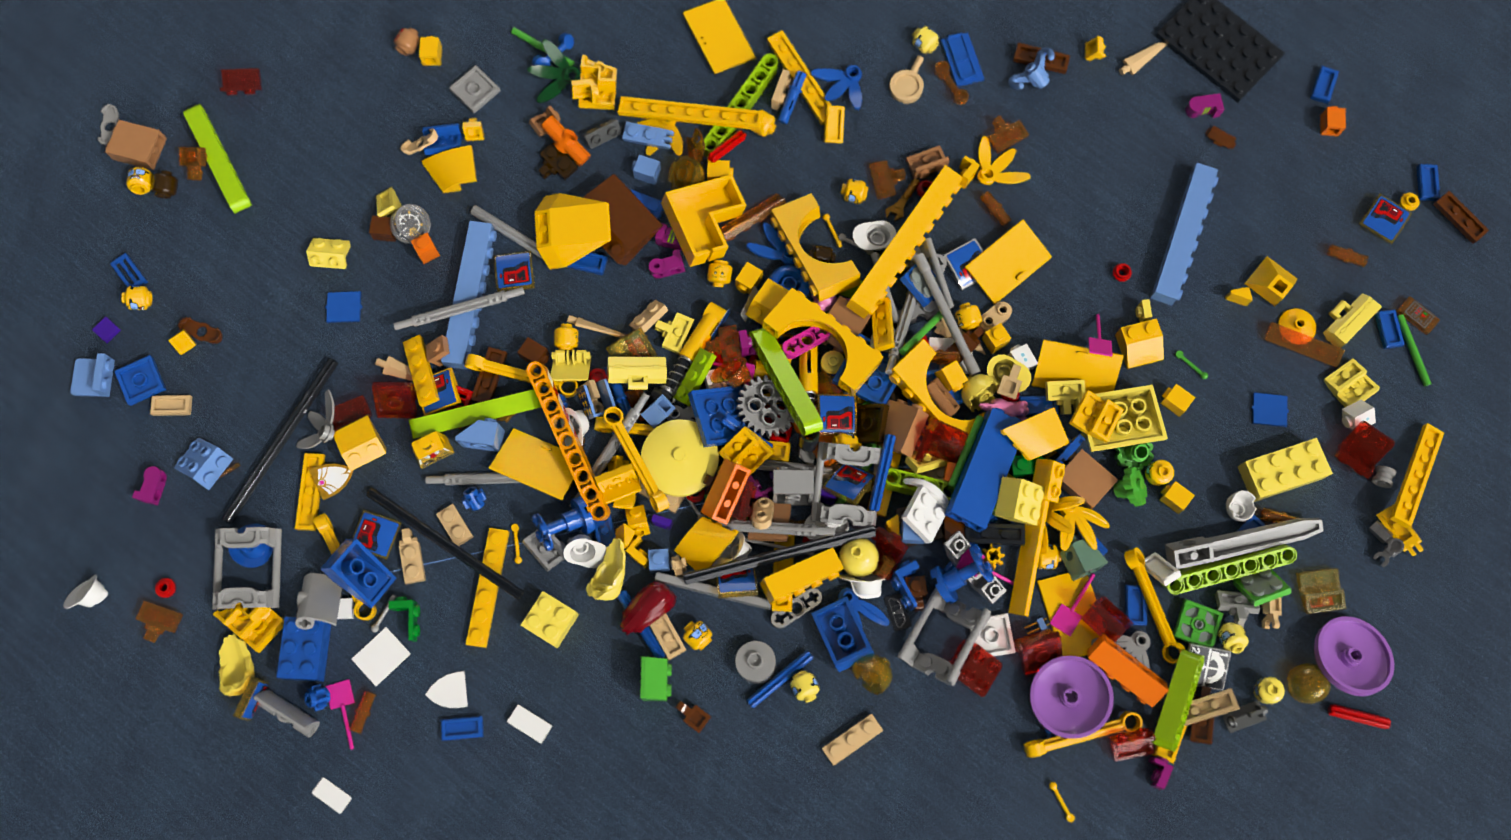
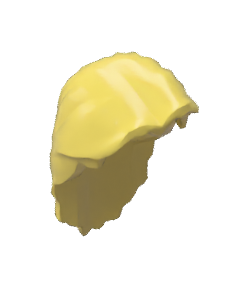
M614 538L612 543L606 547L603 562L598 566L594 577L587 584L586 592L589 597H593L595 600L607 601L614 600L619 596L624 581L626 560L622 539Z
M229 634L228 637L223 639L224 643L219 650V690L224 695L231 697L250 692L255 685L254 664L245 641L238 639L235 634Z

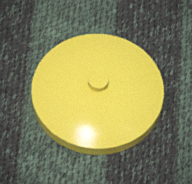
M671 420L657 426L646 438L641 451V458L658 489L663 491L664 494L673 497L691 496L706 488L708 485L703 484L706 475L714 477L719 465L718 447L704 448L697 423L690 420Z

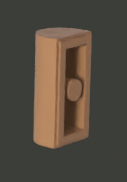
M937 377L927 384L929 395L940 411L951 417L959 410V404Z

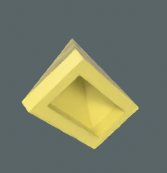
M392 187L376 195L377 215L379 217L392 215L397 209L402 207Z

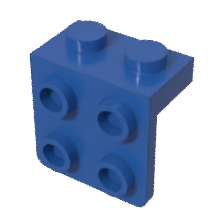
M907 560L900 564L892 574V580L890 581L895 591L898 590L901 594L900 601L905 609L908 608L909 611H912L918 605L904 578L914 574L920 568L916 560L913 562Z

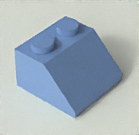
M485 418L484 421L478 420L455 437V441L464 448L499 452L503 444L505 430L496 422L497 420Z

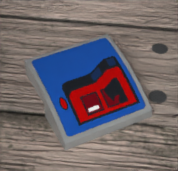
M976 238L944 255L947 265L952 271V277L961 291L977 283L967 269H965L967 264L983 252Z

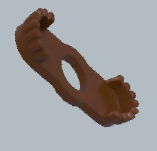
M190 317L182 318L180 323H178L180 331L185 329L190 336H193L198 341L218 344L223 338L219 328L215 329L206 323L196 322ZM205 327L207 329L206 335L198 336V329Z

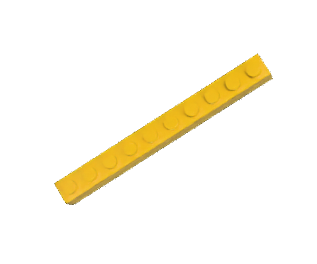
M946 165L943 167L846 305L847 308L863 319L868 314L873 315L878 308L876 305L877 301L882 302L888 293L885 291L888 286L891 288L896 282L897 278L895 275L897 272L901 274L907 266L904 263L906 259L909 261L916 253L914 248L916 246L920 247L925 240V237H923L925 232L929 234L935 226L932 223L934 219L938 221L944 213L941 210L943 206L947 208L953 200L950 197L952 193L956 195L962 187L959 184L963 179L962 176Z

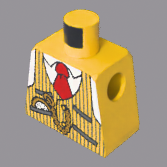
M438 431L432 432L411 443L413 453L421 469L455 453L448 437Z

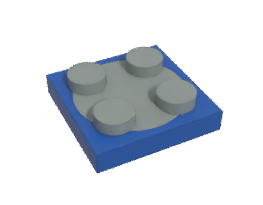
M914 263L900 280L918 302L925 307L934 298L922 273H920L916 263ZM931 270V272H932V274H933V276H934V278H935V280H936V282H937V284H938V286H939L937 277H936V275L934 274V272Z

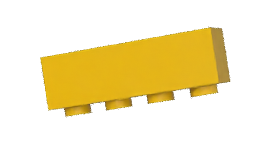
M832 547L763 578L760 585L770 605L775 602L779 605L787 601L788 596L794 594L797 597L806 592L805 589L810 586L814 589L822 585L823 580L829 579V581L838 578L840 576L839 573L844 568Z

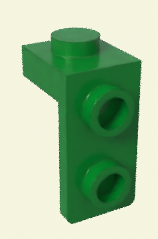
M396 597L395 601H389V609L392 611H409L408 639L409 641L417 642V637L420 636V625H417V617L420 616V605H417V602L414 600H407V597Z

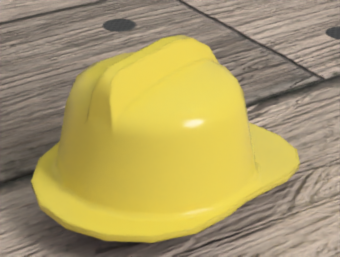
M1005 354L993 357L987 365V374L1000 386L1003 375H1010L1013 364L1021 366L1017 380L1022 381L1019 392L1026 390L1031 382L1029 369L1024 364Z

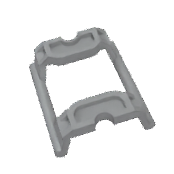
M927 238L920 247L914 248L916 251L914 256L924 253L926 259L930 258L949 309L953 308L954 304L932 239ZM878 252L871 254L874 265L880 258ZM913 257L910 261L906 259L904 263L907 266L903 271L909 270L915 263ZM888 286L885 290L888 292L885 298L889 297L891 300L893 324L897 323L898 325L902 310H897ZM932 300L925 307L916 302L910 324L916 323L919 316L925 317L926 320L931 319L939 311L936 302Z
M818 442L811 520L842 524L843 520L849 519L851 524L855 526H876L877 511L866 510L861 506L848 504H833L828 507L820 502L824 462L830 459H835L840 464L868 466L873 463V491L882 448L860 446L857 451H852L850 445Z
M247 527L241 534L236 528H220L215 530L212 610L234 609L237 603H242L243 608H279L282 529ZM260 544H266L273 548L272 589L258 591L255 588L245 587L222 590L223 546L237 549L255 548Z
M935 587L897 657L926 675L935 672L937 680L954 686L961 673L962 665L981 630L986 627L991 617V611L986 608L981 611L974 607L967 611L965 610L966 605L960 601L950 605L949 602L942 598ZM933 608L947 614L948 618L953 622L972 629L954 665L934 654H922L914 645Z

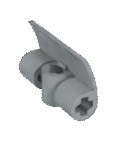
M309 573L304 576L301 592L299 591L297 599L298 611L295 624L298 628L304 630L311 629L314 626L315 620L336 626L342 588L327 575Z
M270 690L257 693L253 697V699L259 702L258 706L272 715L277 714V718L281 722L294 724L293 728L308 738L319 727V721Z

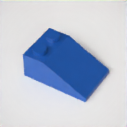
M357 538L345 539L320 568L334 583L369 608H373L396 580V577Z
M848 597L811 613L832 661L839 672L875 656Z

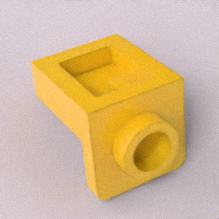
M967 156L963 157L959 166L963 170L960 174L963 179L959 183L963 189L975 177L980 166L974 159Z
M639 536L636 539L632 538L626 553L642 567L646 568L649 565L648 554L641 548L637 550L643 542L642 538Z

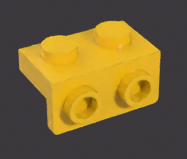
M1050 461L1044 492V499L1051 503H1058L1062 479L1065 473V465L1056 461Z
M632 463L622 465L617 469L604 472L595 477L596 484L602 492L606 504L642 491L639 477Z

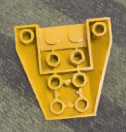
M563 193L552 194L543 198L535 210L536 245L538 252L549 269L567 267L611 241L609 203Z

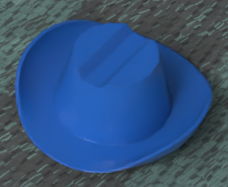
M795 265L781 266L769 276V279L787 290L791 288L796 291L799 290L806 297L810 291L809 283L804 282L801 269H797Z
M257 523L248 524V525H246V526L240 528V529L238 530V532H239L240 534L243 533V532L246 530L247 527H266V526H265V525H262V524H257ZM260 544L255 548H228L231 558L236 563L247 568H255L268 561L273 548L266 544Z

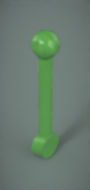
M1179 350L1175 353L1176 358H1181L1200 374L1202 379L1208 378V374L1202 372L1184 357L1182 351Z

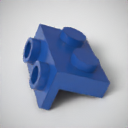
M458 123L422 128L424 136L431 134L429 130L432 128L438 134L437 140L424 148L425 155H435L443 151L462 147V135Z

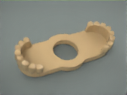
M432 128L429 130L431 134L423 136L414 142L407 140L401 145L400 149L407 155H411L433 144L437 140L438 134Z

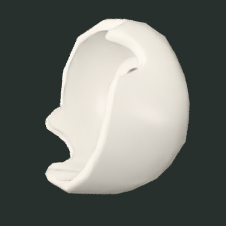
M1240 490L1231 494L1226 501L1228 515L1233 520L1240 522L1251 519L1257 509L1254 506L1255 496L1246 490Z

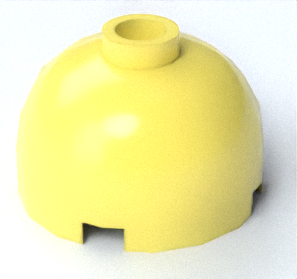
M985 374L969 376L967 378L968 381L963 383L964 387L961 390L962 401L972 412H974V409L982 410L979 404L989 403L995 399L993 394L995 391H998L999 384L989 375Z
M860 538L843 544L839 552V558L844 568L843 570L847 574L855 577H866L877 568L879 553L870 540Z

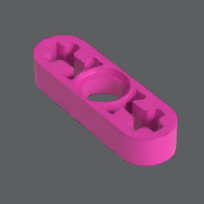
M810 327L783 343L782 350L787 359H794L827 341L831 334L828 332L825 335L824 333L819 334L820 328ZM803 337H810L812 343L804 344L801 339ZM788 346L790 348L795 347L794 352H792L791 350L787 351Z

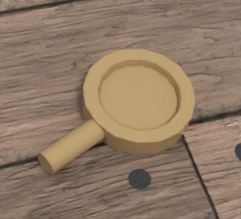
M917 56L911 70H901L891 78L889 90L895 100L908 104L917 101L922 95L924 84L917 72L922 64L923 57Z

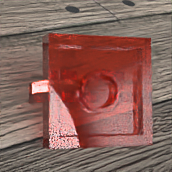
M373 382L372 391L377 418H416L415 400L417 395L414 384L409 382Z
M1105 596L1096 600L1091 605V608L1081 617L1099 636L1103 633L1114 642L1134 624Z
M1051 628L1013 640L1015 649L1021 658L1022 670L1025 676L1038 672L1047 662L1062 657L1061 636L1058 631L1053 632Z

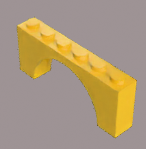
M812 193L771 210L772 218H770L773 228L778 229L780 240L782 242L785 241L788 254L793 255L796 268L801 269L804 282L809 283L812 296H816L819 302L861 285L860 273L852 260L843 263L821 262L809 256L802 249L799 241L803 231L810 223L820 218V207Z
M791 288L763 320L762 328L776 339L788 330L802 326L817 327L835 337L840 343L846 359L845 371L839 379L838 386L852 397L882 362L883 356L878 349L871 348L862 337L855 336L846 325L838 323L833 315L830 313L826 314L817 303L809 301L799 290L796 291Z
M923 339L896 362L895 366L891 369L893 374L889 375V379L892 383L898 385L902 390V394L907 399L923 407L922 411L929 414L927 418L928 423L940 432L941 438L953 447L954 452L960 456L976 418L972 420L954 419L940 411L933 403L927 389L926 374L936 352Z

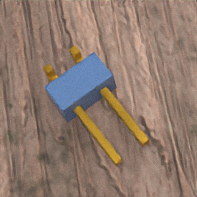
M1041 617L1035 620V623L1024 627L1026 629L1035 624L1039 627L1028 632L1027 635L1039 629L1040 631L1047 629V626L1050 625H1046L1044 622L1047 618L1043 619Z

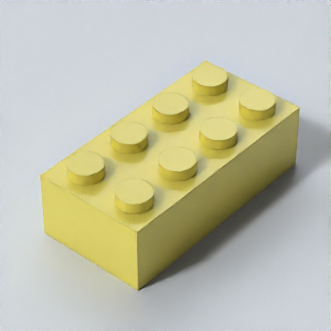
M1317 438L1245 461L1238 466L1247 490L1256 498L1254 502L1322 480L1333 474Z

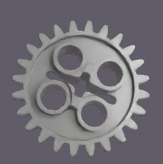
M767 375L763 377V380L759 376H757L755 382L751 379L749 385L745 384L743 386L744 390H740L738 393L741 397H738L736 401L741 404L737 405L736 409L741 410V412L738 413L737 417H743L744 419L741 422L747 423V427L749 429L752 427L755 433L759 431L761 437L766 433L767 437L770 438L772 432L777 437L779 431L782 434L785 433L786 428L789 429L792 426L790 422L794 423L772 380H768ZM762 390L769 391L770 397L764 396ZM778 402L782 403L784 410H780L776 404ZM750 403L756 404L758 410L751 409ZM767 404L770 405L768 409L764 407ZM764 416H769L772 419V423H767L764 420Z

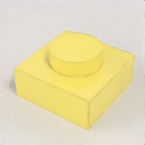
M1149 299L1141 300L1136 307L1135 312L1139 322L1148 321L1152 318Z

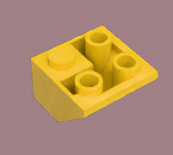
M1267 256L1244 284L1273 306H1276L1294 286L1297 278Z

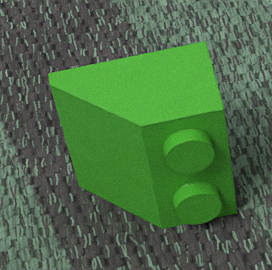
M641 657L640 699L643 701H668V696H671L672 685L668 684V676H672V664H668V659Z

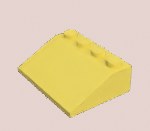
M1153 385L1095 394L1104 401L1107 399L1111 400L1124 409L1108 442L1098 440L1082 432L1090 452L1168 439ZM1083 396L1076 398L1075 404H1073L1074 411L1077 409Z

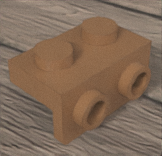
M940 145L906 158L911 174L916 179L919 177L921 179L925 178L930 173L936 171L941 172L945 165L948 166L950 161L949 157H945Z

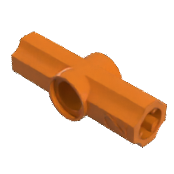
M553 115L542 123L541 128L555 141L554 145L557 150L567 153L579 167L590 158L591 154L577 141V135L572 130L565 129Z

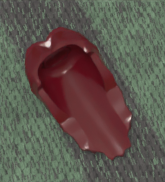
M654 581L645 586L623 611V621L620 625L622 632H625L626 635L631 632L641 633L645 628L651 626L653 622L657 621L675 606L677 598L675 593L660 581Z

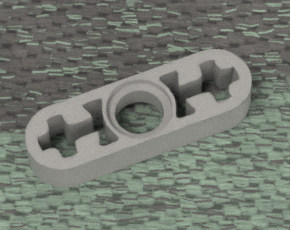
M811 588L793 599L792 604L799 603L802 606V611L799 614L788 612L793 618L789 619V616L783 619L784 624L780 622L775 623L776 615L779 614L781 617L786 612L775 611L771 616L772 625L777 629L785 628L817 607L822 600L821 592L818 589ZM810 593L813 595L817 594V602L810 601L807 603L809 608L806 609L804 602L800 599L804 598V601L809 599Z

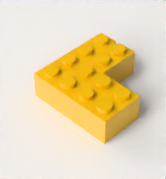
M732 174L665 192L661 202L690 267L703 264L706 260L709 262L724 257L728 245L718 223L741 217L747 206Z

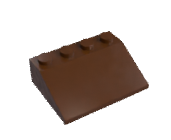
M616 174L611 175L583 197L609 203L611 241L602 245V247L617 264L627 265L663 227L661 222Z

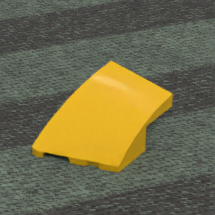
M582 55L580 80L593 79L594 86H598L599 97H596V104H592L591 97L579 98V108L615 110L617 69L600 61L594 62L589 60L586 55Z
M471 145L443 151L422 161L423 166L443 193L462 191L461 184L477 182Z
M1054 407L1000 430L1002 435H1007L1011 439L1012 445L1021 452L1027 461L1069 444V440Z
M702 516L683 537L674 551L681 558H685L686 562L694 570L711 567L726 547L732 543L738 531L736 529H726L722 527V524L712 522L710 519Z
M237 603L234 609H225L221 612L216 611L213 613L218 620L258 653L268 645L284 626V619L271 608H243L242 603Z

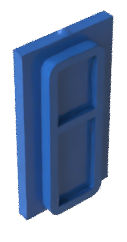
M957 33L949 35L948 38L941 39L956 87L984 81V76L968 33Z

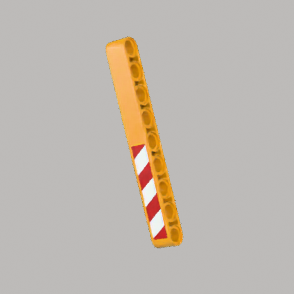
M531 362L526 369L527 375L579 493L587 504V511L591 513L594 520L604 521L610 516V508L605 503L602 492L596 484L595 474L548 368L539 362ZM540 366L541 372L535 376L534 370ZM544 384L549 386L546 393H542L541 390ZM555 401L557 406L555 410L550 411L549 405ZM563 418L564 426L559 429L557 422ZM571 436L572 443L571 445L566 446L565 439L566 437ZM578 453L580 461L574 464L572 458ZM586 471L588 474V478L586 481L582 482L580 479V475L582 472ZM591 489H594L596 492L594 499H589L588 492ZM598 507H602L604 510V514L601 517L596 515Z

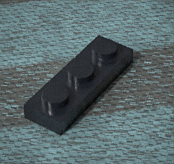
M964 524L965 539L969 544L1025 545V525L988 524L985 530L977 532Z

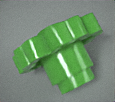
M1151 442L1115 448L1117 451L1114 457L1119 466L1126 467V469L1135 466L1137 470L1141 471L1143 466L1150 464L1154 458L1151 453L1153 450Z
M1135 466L1125 469L1123 479L1118 480L1114 484L1116 497L1128 498L1129 502L1134 504L1135 507L1146 504L1147 487L1141 471L1137 470Z

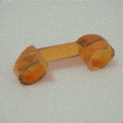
M946 61L938 62L935 67L936 75L938 78L944 79L954 94V102L958 105L967 103L969 93L965 89H958L949 75V63Z

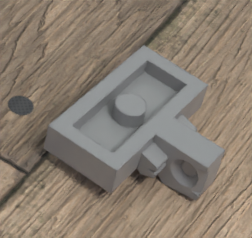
M1217 590L1215 594L1218 611H1229L1230 615H1234V623L1244 627L1249 613L1258 614L1260 611V605L1254 607L1241 592Z

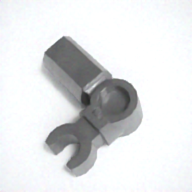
M1378 520L1368 529L1383 544L1387 543L1384 551L1376 553L1373 557L1375 560L1379 556L1385 558V562L1381 565L1382 567L1388 565L1391 556L1394 558L1404 550L1403 541L1393 538V534Z

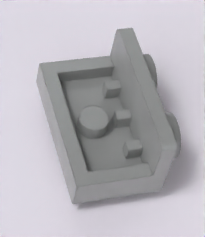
M533 532L522 543L548 572L565 559L563 551L566 545L553 534L551 535L553 549L547 552L543 542L540 543L536 533Z

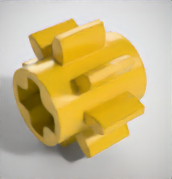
M989 545V550L983 548L982 553L985 554L984 561H989L993 570H995L996 564L1003 565L1000 559L1005 554H1001L999 551L1001 547L996 549L993 548V545ZM992 553L995 554L993 561L989 559Z

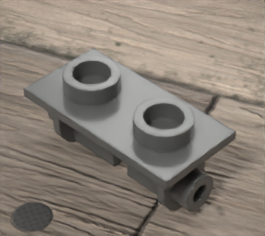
M609 119V121L601 124L600 128L595 127L585 131L583 137L587 141L589 148L593 149L623 133L618 120Z
M1257 700L1239 707L1240 709L1222 714L1229 733L1267 720L1265 714L1268 713L1266 706H1261Z

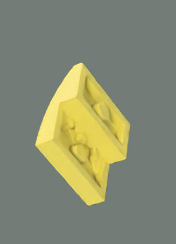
M1354 358L1324 379L1329 390L1344 407L1359 400L1365 401L1380 389L1366 375L1367 370Z

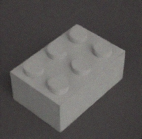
M778 467L777 470L773 471L774 503L791 504V506L812 505L814 470H809L808 467H799L797 470H789L788 467Z

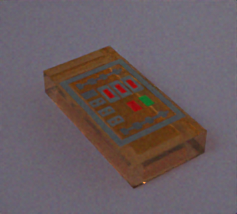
M1411 296L1396 310L1400 315L1404 314L1405 319L1426 335L1440 321L1439 318Z

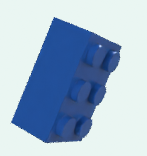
M285 617L276 678L324 682L331 624L315 620L314 626L311 629L304 630L296 626V617Z

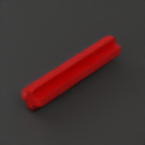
M742 130L737 131L708 154V160L712 163L718 161L744 141L746 133H743Z
M1334 704L1329 706L1328 714L1331 716L1382 729L1390 728L1391 720L1389 718Z

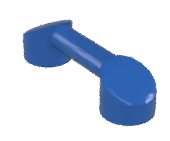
M562 33L559 37L560 45L557 48L561 52L565 49L573 48V36L568 33ZM536 55L532 60V65L550 66L552 60L548 55L546 57Z

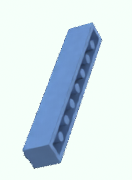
M1196 163L1191 170L1151 299L1171 306L1176 300H1180L1183 290H1180L1181 286L1185 284L1188 277L1186 270L1190 268L1193 261L1191 254L1192 251L1195 252L1198 246L1196 238L1197 235L1200 236L1204 225H1201L1202 219L1205 220L1209 211L1206 208L1207 204H1210L1214 195L1211 191L1212 188H1215L1219 177H1216L1218 169Z
M469 222L452 305L482 297V293L486 292L485 278L490 272L488 263L489 259L493 257L492 243L496 241L497 232L494 230L492 223ZM482 308L450 317L446 334L450 354L441 358V362L445 367L467 370L464 365L467 355L472 354L471 348L476 342L474 333L475 328L479 327L478 313Z

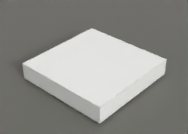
M1008 613L990 617L986 627L981 630L973 645L975 659L1016 653Z

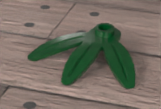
M547 39L542 40L543 47L550 59L559 68L545 65L527 68L529 73L537 77L557 79L540 93L537 98L538 103L553 99L563 91L567 84H571V81L580 80L581 77L579 69L569 66L562 52ZM571 72L575 73V78L573 79L569 78Z

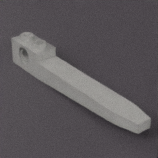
M1297 518L1209 538L1201 536L1165 544L1166 558L1177 569L1214 562L1307 539L1322 532L1323 523L1320 518Z

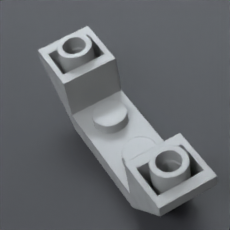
M960 531L954 533L944 543L947 557L955 567H957L961 555L971 547ZM980 572L977 577L972 576L966 580L974 590L991 604L1007 591L995 576L991 583Z

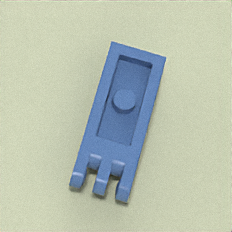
M626 122L622 139L625 142L670 150L671 145L666 143H672L673 139L667 136H674V131Z

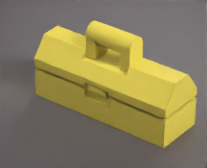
M1363 293L1351 305L1341 300L1329 313L1335 321L1323 332L1326 340L1339 350L1382 306L1375 300H1372L1371 296ZM1344 309L1347 313L1342 317L1339 313Z
M608 357V383H628V390H648V383L666 384V357Z

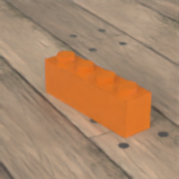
M1102 633L1087 650L1089 661L1102 668L1110 679H1116L1120 682L1124 690L1127 692L1131 691L1137 695V699L1144 705L1148 704L1153 708L1169 691L1166 681Z

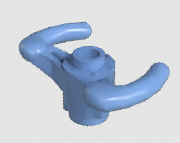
M1048 47L1040 49L1037 52L1035 61L1028 64L1023 73L1014 74L1009 78V86L1012 89L1018 90L1024 87L1022 82H1031L1035 88L1041 89L1045 87L1050 80L1048 78L1049 75L1044 70L1045 55H1048V60L1052 61L1054 60V51Z

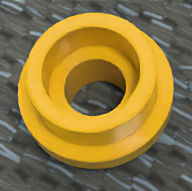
M1406 193L1400 198V207L1406 211H1413L1419 206V198L1413 193Z

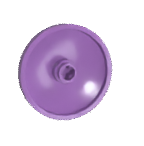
M1345 616L1332 619L1318 631L1314 641L1315 658L1321 672L1335 687L1351 695L1369 696L1381 691L1390 683L1394 673L1393 654L1386 639L1372 625L1361 619Z
M1078 656L1055 658L1043 665L1033 679L1030 689V702L1033 713L1040 724L1054 735L1068 739L1090 736L1107 722L1112 712L1114 699L1111 683L1102 669L1085 658Z

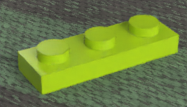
M702 348L699 349L677 389L674 399L690 407L691 403L688 393L699 390L717 357L716 355Z

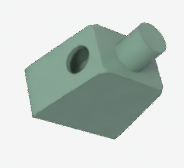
M1075 535L1069 548L1066 551L1062 550L1060 552V556L1073 581L1095 573L1108 563L1098 549L1090 548L1085 539L1078 541Z

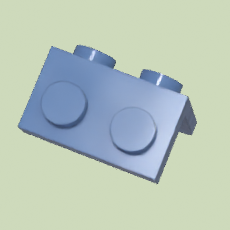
M97 353L96 359H76L70 393L74 396L110 397L115 360L105 353Z
M197 438L190 444L186 453L178 459L175 469L192 478L205 489L210 490L232 462L233 458L219 447L201 438Z

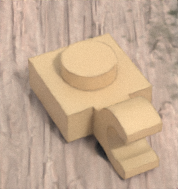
M1013 364L1010 375H1003L997 394L1016 400L1022 381L1017 380L1021 366Z
M588 380L583 385H587L595 413L603 412L604 406L597 400L600 398L596 382L595 380Z
M679 555L671 557V567L675 572V576L683 578V572L687 571L685 558L680 560Z
M1281 597L1262 604L1263 613L1266 614V617L1262 620V628L1270 629V622H1272V628L1279 629L1280 622L1278 616H1282Z

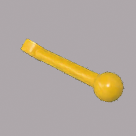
M824 214L823 219L827 222L836 241L837 247H842V243L838 239L837 234L829 220V214Z
M513 524L511 530L514 532L516 551L514 561L516 564H520L522 558L520 557L518 542L519 526Z
M1051 782L1049 788L1054 791L1064 809L1066 820L1073 822L1075 816L1070 814L1057 790V784Z

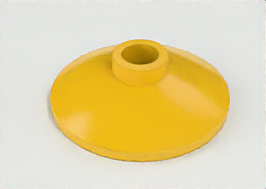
M1294 308L1285 311L1280 316L1278 329L1286 341L1300 345L1309 342L1314 337L1316 323L1307 311ZM1297 322H1300L1302 327L1298 326Z

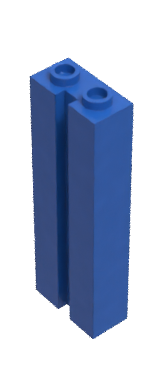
M991 408L985 412L980 430L944 513L945 516L957 522L960 521L977 532L987 528L998 500L1002 477H1007L1017 451L1012 445L1011 439L1007 435H1002L1000 430L1021 422L1019 418L1011 417L999 408Z

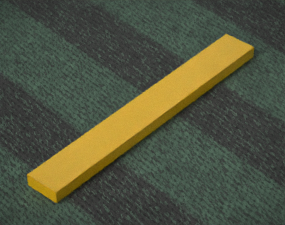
M621 96L618 108L619 116L761 130L763 111L624 96Z
M1036 460L1032 483L1043 486L1044 492L1050 461L1055 460ZM1044 497L1041 502L1037 526L1025 524V545L1020 547L1008 612L1011 614L1029 616L1049 501L1045 500Z

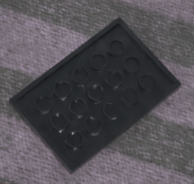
M1189 0L1155 36L1163 43H1166L1170 49L1237 103L1285 54L1219 0Z

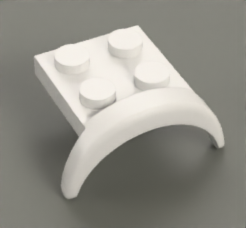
M904 478V484L913 485L918 488L908 504L902 519L925 543H932L945 518L944 513L949 500L938 487L926 480Z

